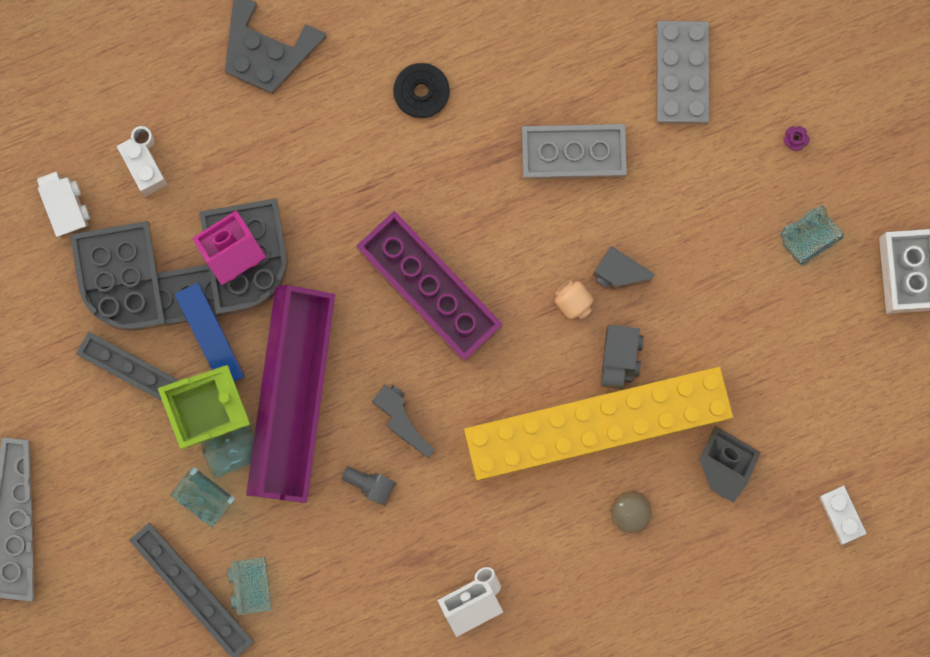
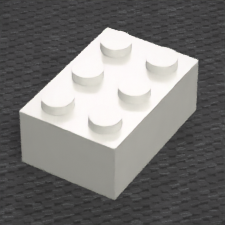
M930 229L885 232L879 237L886 314L930 311Z

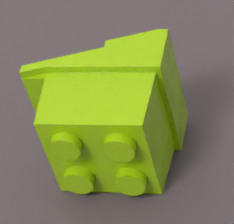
M228 365L158 388L179 447L182 450L251 425Z

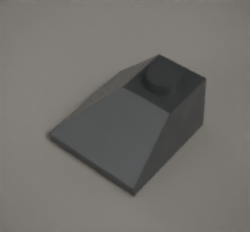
M715 426L699 459L710 489L734 503L748 484L760 452Z

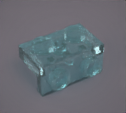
M823 205L816 209H811L803 218L796 223L787 225L781 232L783 246L800 266H803L844 238L843 232L827 216V210Z
M251 425L201 443L203 454L214 478L251 464L254 442Z
M266 557L232 561V567H228L229 583H234L235 594H231L232 609L237 610V615L271 611Z

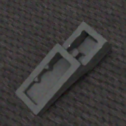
M384 385L372 402L392 417L387 427L429 459L435 449L419 435L409 421L403 407L406 404V400L403 399L405 393L394 385L391 388Z

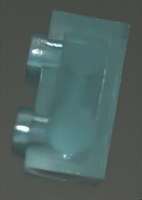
M195 467L183 477L170 495L212 528L235 500L233 496Z

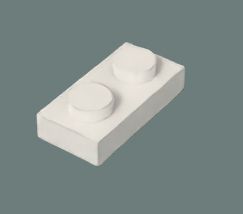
M845 486L838 487L819 496L841 545L867 534Z

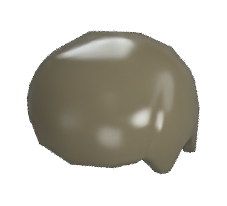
M634 491L621 494L612 508L613 523L626 533L633 534L646 528L652 516L649 500L642 493Z

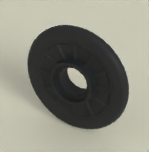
M416 63L403 69L397 76L393 87L394 99L398 107L407 115L415 118H428L439 113L446 105L450 93L449 83L444 73L437 67L427 63ZM419 84H424L429 89L428 94L424 97H418L414 93L415 87Z

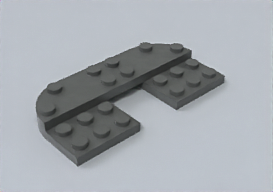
M277 198L199 212L202 231L237 210L266 256L256 266L250 267L239 274L234 280L228 281L223 285L220 284L208 265L157 273L148 221L71 234L78 287L85 305L104 323L126 331L145 330L188 322L175 293L198 282L216 317L246 312L260 307L274 296L275 287L282 285L287 272L288 257Z

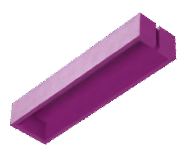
M291 285L275 287L246 492L247 496L307 503L335 302V294Z

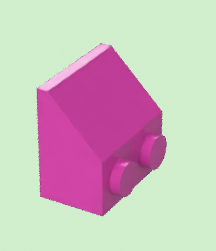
M237 210L192 238L221 285L234 280L239 274L250 267L256 266L261 260L266 258Z

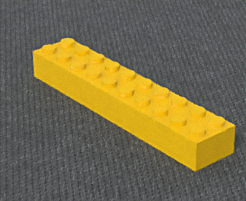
M716 367L465 428L464 434L475 479L480 481L732 419L733 415L721 368Z

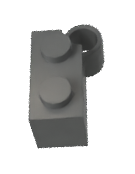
M617 325L607 326L601 387L623 389L624 382L632 383L634 376L639 377L641 361H636L637 351H642L644 336L639 335L640 328Z

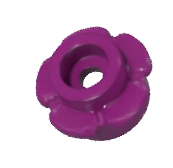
M801 126L789 127L785 132V145L794 151L802 150L809 143L806 129ZM798 136L799 140H795L794 137Z

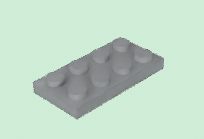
M657 21V123H709V22Z
M625 124L522 126L523 179L626 177Z

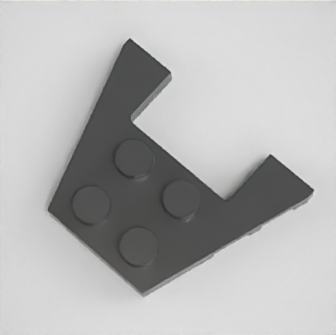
M233 0L225 73L273 94L294 73L305 58L307 59L310 53L326 39V33L305 24L295 46L290 47L247 28L257 7L256 2L252 0Z

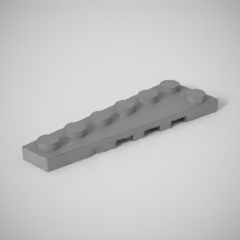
M2 437L0 448V598L35 601L31 443L29 440Z

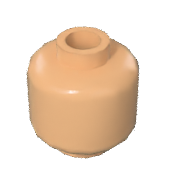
M569 280L556 290L555 303L568 319L576 317L583 319L592 311L590 306L594 298L580 281L572 282Z

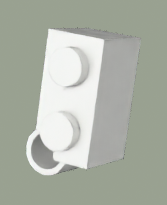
M139 126L132 131L131 139L119 144L117 148L137 186L146 197L167 186L168 183L149 150L154 145L155 139L153 134L147 127ZM140 134H149V139L145 143H137V138Z
M57 171L37 178L38 191L56 237L89 226L87 220H90L91 217L86 205L81 206L78 198L81 195V191L76 180L71 182L69 177L61 179Z
M481 568L475 574V581L437 600L456 637L503 613L495 597L501 589V584L492 568Z

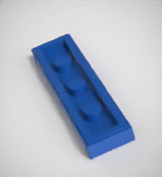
M198 282L175 293L211 369L214 370L228 365L234 382L245 377L200 283Z

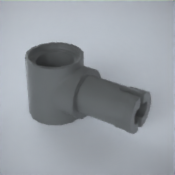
M349 466L346 467L341 480L361 489V492L365 494L364 497L383 506H386L396 485L395 481L378 473L374 475L370 473L368 475Z

